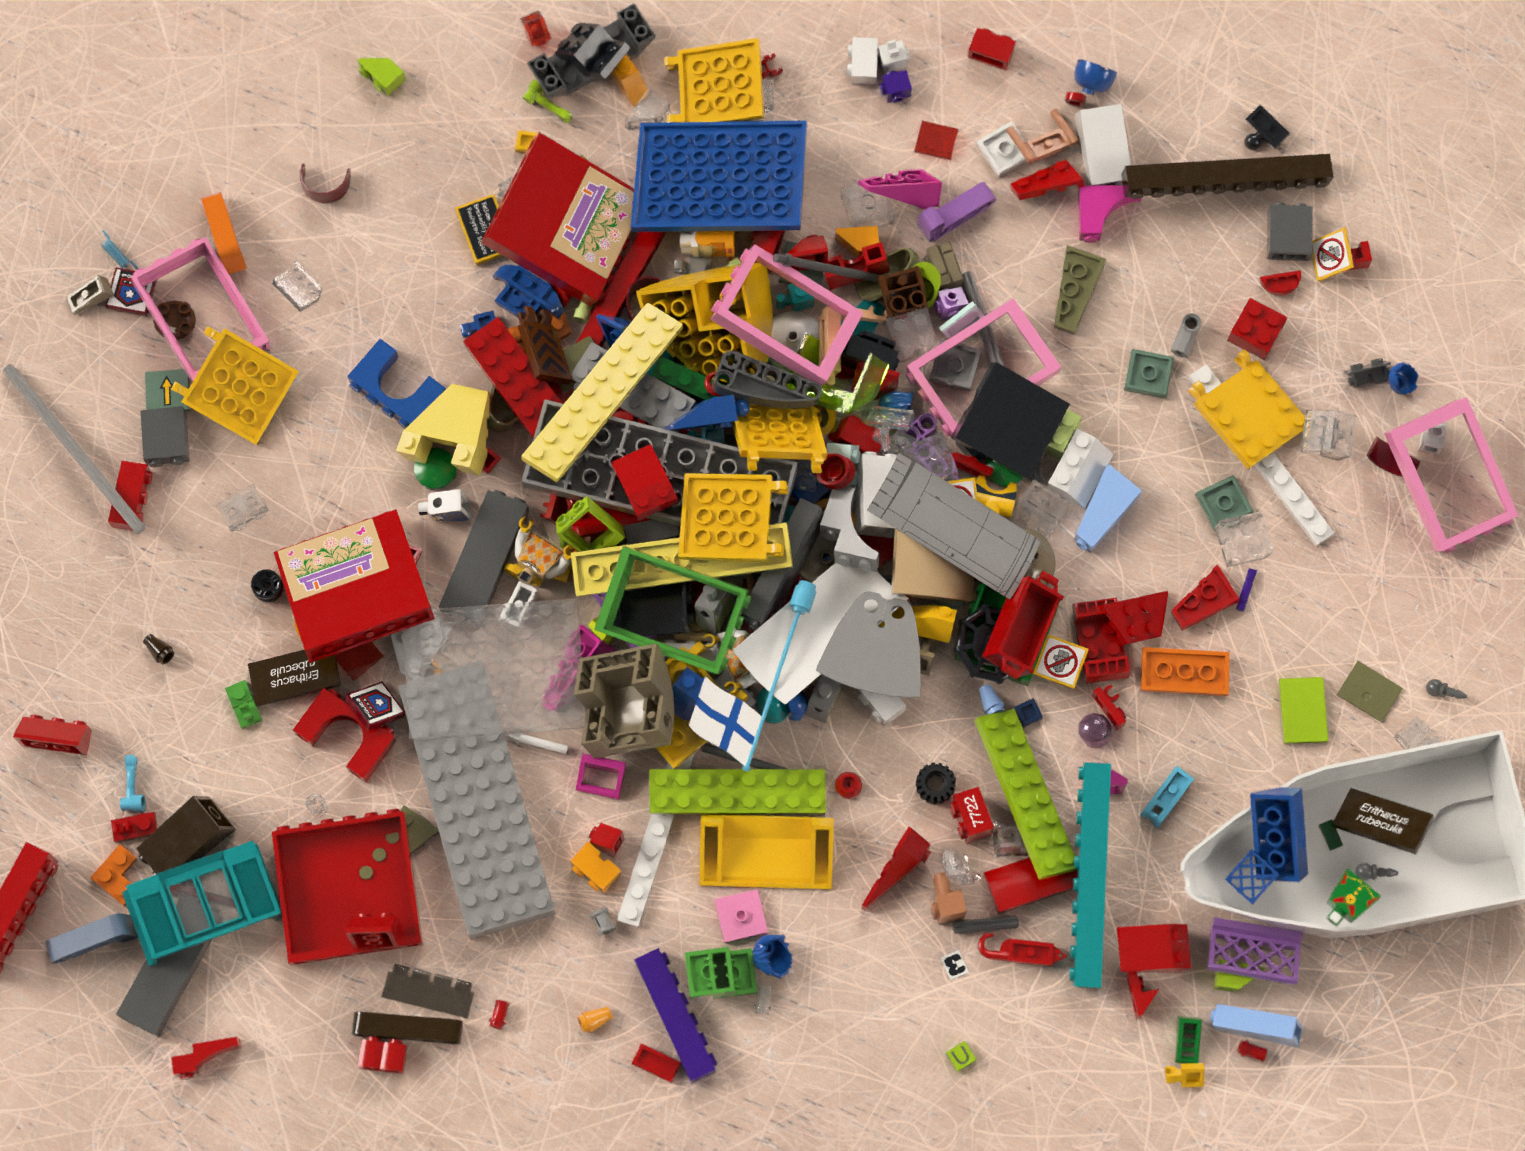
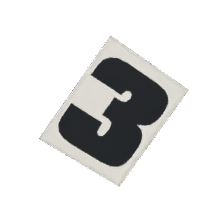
M959 950L941 957L950 980L968 973Z

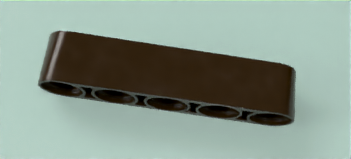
M354 1012L352 1035L461 1044L463 1021L447 1018Z

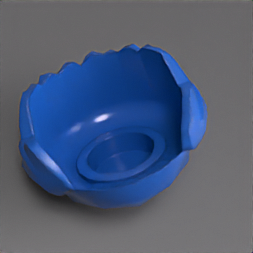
M1402 362L1391 368L1388 382L1390 388L1395 393L1405 395L1412 393L1417 388L1418 373L1414 367Z
M803 691L799 692L789 701V708L792 713L789 720L800 721L806 713L808 699Z

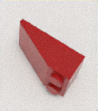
M651 444L611 462L638 521L678 503L675 491Z
M382 913L377 917H371L370 914H358L357 917L350 919L346 927V935L354 949L399 947V920L392 913Z
M1187 924L1117 927L1121 972L1178 973L1192 969Z

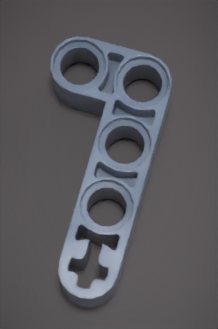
M117 913L48 939L46 946L51 963L56 964L113 942L134 940L138 936L130 914Z

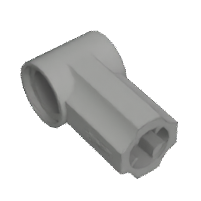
M1189 313L1184 316L1170 350L1175 355L1188 358L1201 326V319L1198 315ZM1193 322L1196 328L1189 329L1185 323Z

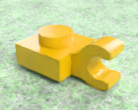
M1204 1063L1181 1064V1069H1177L1174 1066L1164 1067L1166 1083L1180 1082L1181 1087H1204Z

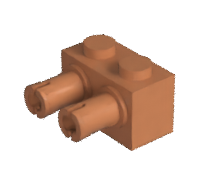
M946 872L935 874L933 883L936 896L931 907L933 919H937L939 925L965 919L967 909L962 890L951 891Z

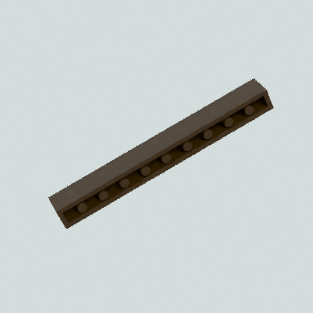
M1330 154L1125 166L1121 173L1124 197H1131L1132 199H1139L1144 196L1159 198L1170 194L1177 197L1186 193H1193V195H1202L1205 192L1221 194L1226 191L1241 193L1252 189L1259 192L1268 188H1275V190H1284L1287 187L1303 189L1307 186L1322 188L1329 185L1334 178Z

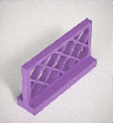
M1214 917L1210 928L1208 970L1297 985L1300 945L1303 932ZM1216 938L1225 939L1229 944L1221 948L1215 940ZM1237 943H1248L1250 948L1243 951ZM1262 945L1269 946L1273 951L1265 955L1259 947ZM1231 947L1239 954L1233 959L1225 952ZM1287 949L1295 952L1294 956L1288 959L1281 951ZM1253 951L1261 957L1255 963L1247 956ZM1276 954L1283 961L1277 967L1270 960ZM1218 955H1221L1227 961L1224 965L1214 964L1213 962L1214 958ZM1243 958L1249 967L1245 969L1239 968L1235 962ZM1265 962L1272 970L1262 972L1257 966ZM1288 966L1293 972V977L1283 975L1280 970Z

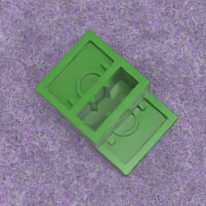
M729 947L685 952L690 998L713 995V999L757 994L752 948L730 951Z

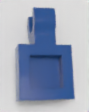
M494 311L473 315L474 322L461 324L463 338L473 335L496 318Z

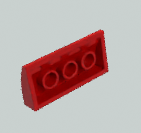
M1029 857L986 871L983 874L999 915L1073 890V879L1078 877V869L1039 880Z

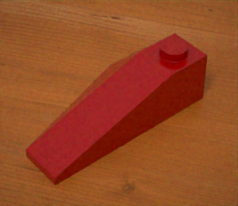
M908 826L893 851L891 861L889 860L885 864L880 874L881 877L876 880L861 906L862 910L866 911L914 871L921 862L926 863L931 854V851H929L930 843L913 828Z

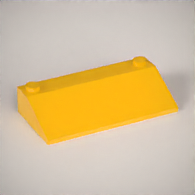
M701 814L699 885L832 889L834 818Z

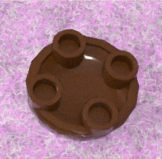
M173 300L160 303L157 306L176 340L183 339L192 332L195 327L196 317L189 303ZM153 320L156 331L164 337L159 326Z

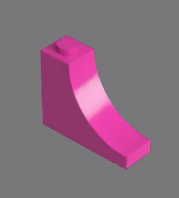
M1123 186L1080 187L1078 192L1079 240H1084L1087 243L1100 241L1102 227L1108 216L1117 208L1128 203L1140 202L1142 198L1132 199L1131 197H1124Z

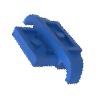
M503 265L493 274L494 279L498 278L506 285L495 299L496 304L517 318L519 312L526 313L524 311L525 306L533 307L536 315L541 309H547L557 319L565 312L552 286L520 265Z

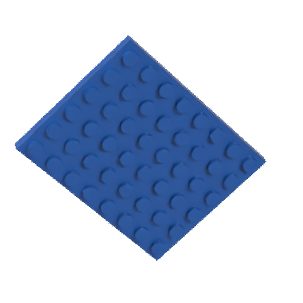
M807 120L640 123L631 231L801 230Z

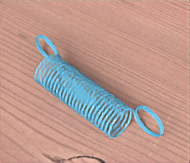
M102 230V232H103V233L109 238V240H110V237L107 235V233H106L104 230ZM108 239L104 240L106 243L104 245L101 244V246L109 249L106 252L121 268H123L127 261L129 264L131 262L138 270L136 264L132 260L130 261L119 249H113L114 247L117 248L113 242L111 243Z

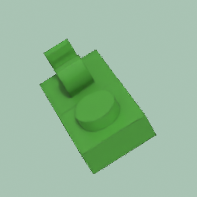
M246 680L225 688L242 729L262 721Z

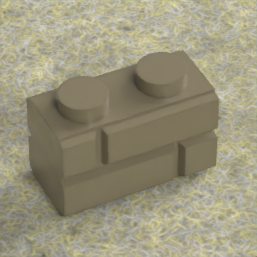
M948 241L927 248L926 256H923V260L936 266L940 272L941 285L939 291L961 287L964 278L951 242Z

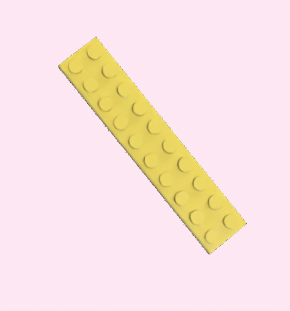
M647 303L522 454L521 460L555 482H558L683 329V324Z
M787 523L769 525L768 544H782L784 554L783 557L767 555V561L680 560L678 557L680 538L623 545L714 578L793 567ZM623 546L571 553L577 597L607 593ZM636 559L625 590L696 580Z

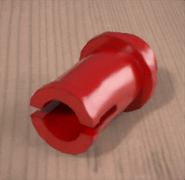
M496 1000L492 1018H489V1026L502 1030L503 1026H506L504 1021L510 1003Z
M1241 1040L1237 1053L1241 1054V1057L1247 1056L1264 1062L1267 1048L1251 1044L1249 1040Z

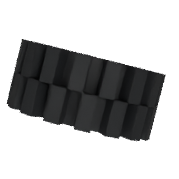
M933 762L931 765H925L919 771L916 779V791L920 794V798L925 799L927 803L932 802L934 805H937V803L942 804L953 795L956 778L953 771H950L947 765L943 766L942 763L935 764ZM931 776L941 777L944 781L943 789L940 791L930 790L927 785L928 779Z

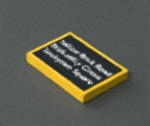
M494 194L455 207L457 217L476 265L503 256L481 243L499 207Z

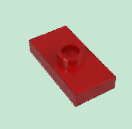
M959 452L947 455V464L978 477L982 475L988 477L992 475L993 468L978 462V459L974 456H965Z

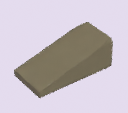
M97 275L69 294L67 299L72 313L75 315L107 300L114 294L108 279Z

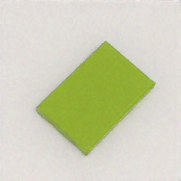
M1323 677L1279 679L1284 744L1328 742Z

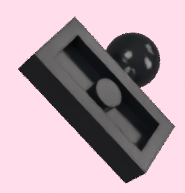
M1261 104L1246 118V121L1257 131L1247 135L1244 140L1245 146L1250 150L1258 149L1262 138L1266 139L1276 149L1290 135Z

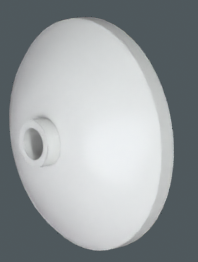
M797 311L783 312L773 317L771 337L808 361L816 364L819 360L818 322L811 316ZM794 334L797 338L792 340L789 336ZM769 356L768 362L772 366L795 373Z

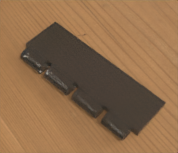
M394 964L392 972L388 971L382 998L468 1019L474 997V992H471L472 982L457 979L455 987H451L453 978L435 974L433 982H430L431 972L414 968L412 977L408 976L410 967Z

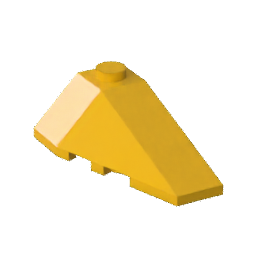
M938 605L911 606L915 616L918 636L946 643L950 642L957 610ZM899 607L891 615L895 619H901L904 617L905 611L902 607ZM882 621L878 626L884 627L885 622Z

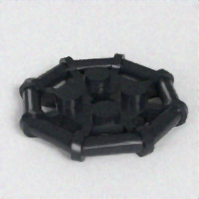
M982 604L981 608L959 620L956 646L953 648L954 653L958 654L969 671L970 677H978L996 682L997 684H1003L1011 676L1002 672L1001 668L982 658L996 624V621H992L991 616L999 617L1002 609ZM981 617H984L985 623L978 628L972 624ZM967 630L972 632L970 645H965ZM967 650H971L973 657L978 660L976 665H974L967 654ZM983 664L993 666L995 673L981 670L980 668Z

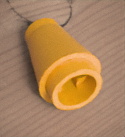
M605 1007L582 1012V1015L577 1018L584 1033H592L611 1020L612 1014L609 1008Z

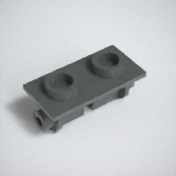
M1383 358L1370 361L1371 364L1363 366V363L1351 365L1350 369L1344 372L1351 375L1348 378L1349 385L1357 387L1369 383L1368 375H1371L1372 382L1388 379L1390 368H1386V365L1391 364V362L1383 361Z

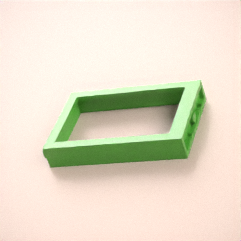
M623 546L594 630L638 646L657 643L662 654L715 674H720L722 670L726 671L729 658L726 657L729 649L733 650L737 638L734 637L736 629L740 630L744 617L741 614L743 608L747 609L751 596L748 594L750 590ZM636 559L738 595L715 662L613 625Z

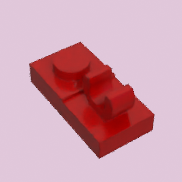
M550 494L549 503H543V506L547 508L546 513H540V517L556 525L557 519L562 514H566L568 506L566 498Z
M1112 685L1106 686L1104 691L1101 687H1098L1093 691L1092 697L1118 731L1126 723L1124 711L1112 704L1118 700L1119 694H1116L1114 697L1108 695L1107 692L1112 689Z
M155 812L111 820L115 843L149 837L158 828Z

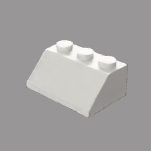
M1076 429L1048 482L1046 491L1085 510L1113 453L1097 438Z

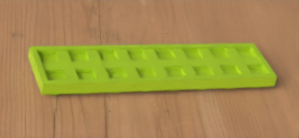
M1015 709L977 717L974 720L1038 879L1076 871L1077 869H1074L1075 854Z
M649 769V814L826 813L825 769H751L748 772L743 769Z

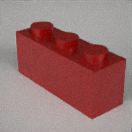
M122 460L115 490L141 522H143V513L141 511L143 505L147 503L148 493L146 489L147 485L151 484L152 472H150L151 470L147 464ZM111 505L108 518L110 526L112 528L133 531L113 505Z

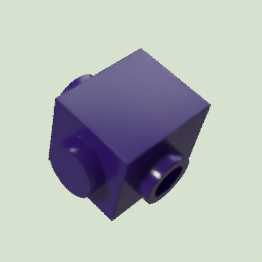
M907 70L899 72L890 71L882 76V84H879L881 95L886 97L887 103L892 101L897 103L911 97L912 87Z

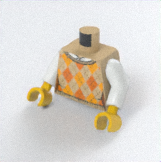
M525 516L519 521L520 529L515 541V557L518 566L524 570L519 575L518 580L529 585L534 576L541 581H545L547 578L552 579L563 574L572 561L570 552L572 546L567 545L563 549L532 529L529 533L528 529L534 525V520H530L529 526L524 523Z
M736 630L734 637L737 640L734 648L751 634L747 631ZM725 632L718 633L715 637L712 634L704 635L703 639H713V642L705 645V647L713 648L719 642L720 644L717 647L720 649ZM729 649L726 657L729 658L727 669L733 682H726L724 689L735 687L733 691L729 692V694L735 696L738 693V689H745L758 680L743 665L734 651Z

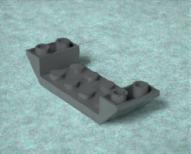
M635 3L617 12V20L603 27L615 41L628 44L630 49L625 55L630 60L639 56L656 38V35ZM543 53L527 62L528 67L547 97L567 96L598 79L585 77L570 60L559 59L556 55L548 58Z

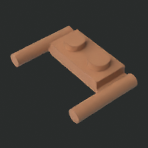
M1057 108L1053 109L1050 114L1060 128L1025 143L1013 126L1007 128L1006 132L1028 163L1040 161L1069 149L1071 145L1074 146L1079 143V139Z

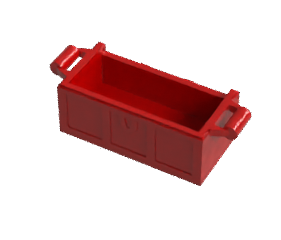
M1042 571L1036 579L1030 576L1022 578L1011 599L1006 598L982 658L1001 668L1002 672L1014 679L1033 674V665L1051 626L1057 607L1064 598L1063 595L1058 593V578L1046 571ZM1042 579L1054 586L1053 589L1041 583L1040 580Z

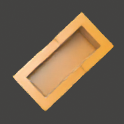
M587 842L570 860L573 866L571 870L580 878L582 876L586 877L589 880L587 884L594 891L598 892L600 890L605 893L622 874L621 870L609 859L604 862L601 859V852L590 842Z

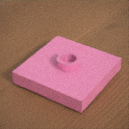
M758 889L714 899L724 943L768 933Z

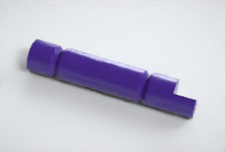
M1248 569L1246 581L1236 606L1238 611L1244 612L1253 585L1252 582H1254L1257 573L1255 569Z

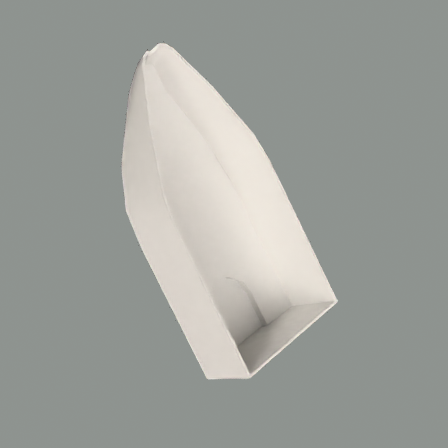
M1500 730L1327 765L1299 775L1282 785L1281 787L1302 788L1308 875L1300 882L1273 881L1254 904H1251L1225 880L1251 849L1254 851L1251 806L1235 815L1189 851L1181 862L1180 870L1186 882L1184 889L1189 897L1202 904L1278 928L1325 938L1371 935L1525 904V815L1503 731ZM1350 788L1434 815V820L1417 854L1337 829L1343 846L1330 851L1319 829V824L1331 819L1334 821ZM1252 856L1253 864H1255V856ZM1249 857L1242 865L1250 864ZM1360 863H1368L1371 866L1376 864L1377 868H1391L1399 872L1398 875L1393 877L1377 876L1376 880L1370 878L1364 881L1382 897L1354 922L1350 923L1343 918L1339 925L1335 926L1327 920L1326 917L1333 910L1327 904V901L1342 874L1347 869L1355 874V869ZM1250 867L1242 868L1243 876L1250 875ZM1253 867L1254 875H1256V867ZM1239 869L1232 876H1239ZM1251 878L1243 879V887H1251ZM1254 878V886H1262V880ZM1232 879V883L1240 887V879ZM1251 889L1243 890L1245 895L1252 898ZM1255 889V897L1262 889Z

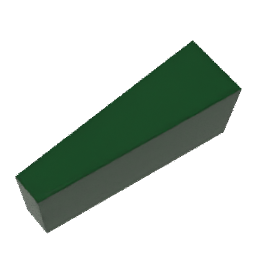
M1332 819L1319 824V829L1330 851L1343 846L1337 829L1333 827Z

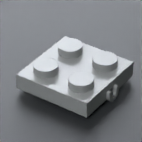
M940 339L939 345L945 342V340ZM963 342L959 343L935 358L929 381L971 391L981 350L965 346Z

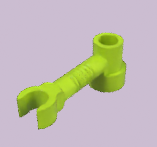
M533 79L528 85L529 89L522 98L531 105L536 101L568 124L573 118L572 114L543 97L544 90L539 82Z

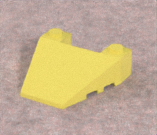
M451 384L403 431L396 451L407 460L425 464L433 442L456 447L451 464L461 472L480 476L487 458L486 438H488L487 419H489L490 392Z

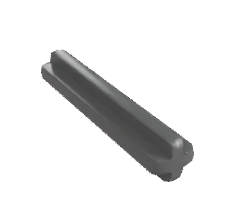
M1017 916L959 920L953 922L954 933L1015 929L1018 928L1019 921Z

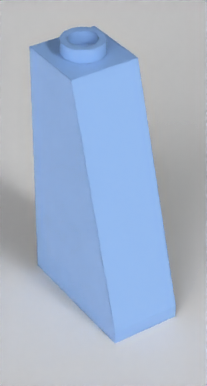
M1110 464L1106 466L1074 538L1076 545L1080 549L1088 550L1090 553L1136 502L1142 492L1141 489Z
M1217 1004L1216 1010L1213 1009L1211 1012L1210 1021L1216 1030L1299 1048L1302 1024L1297 1017Z

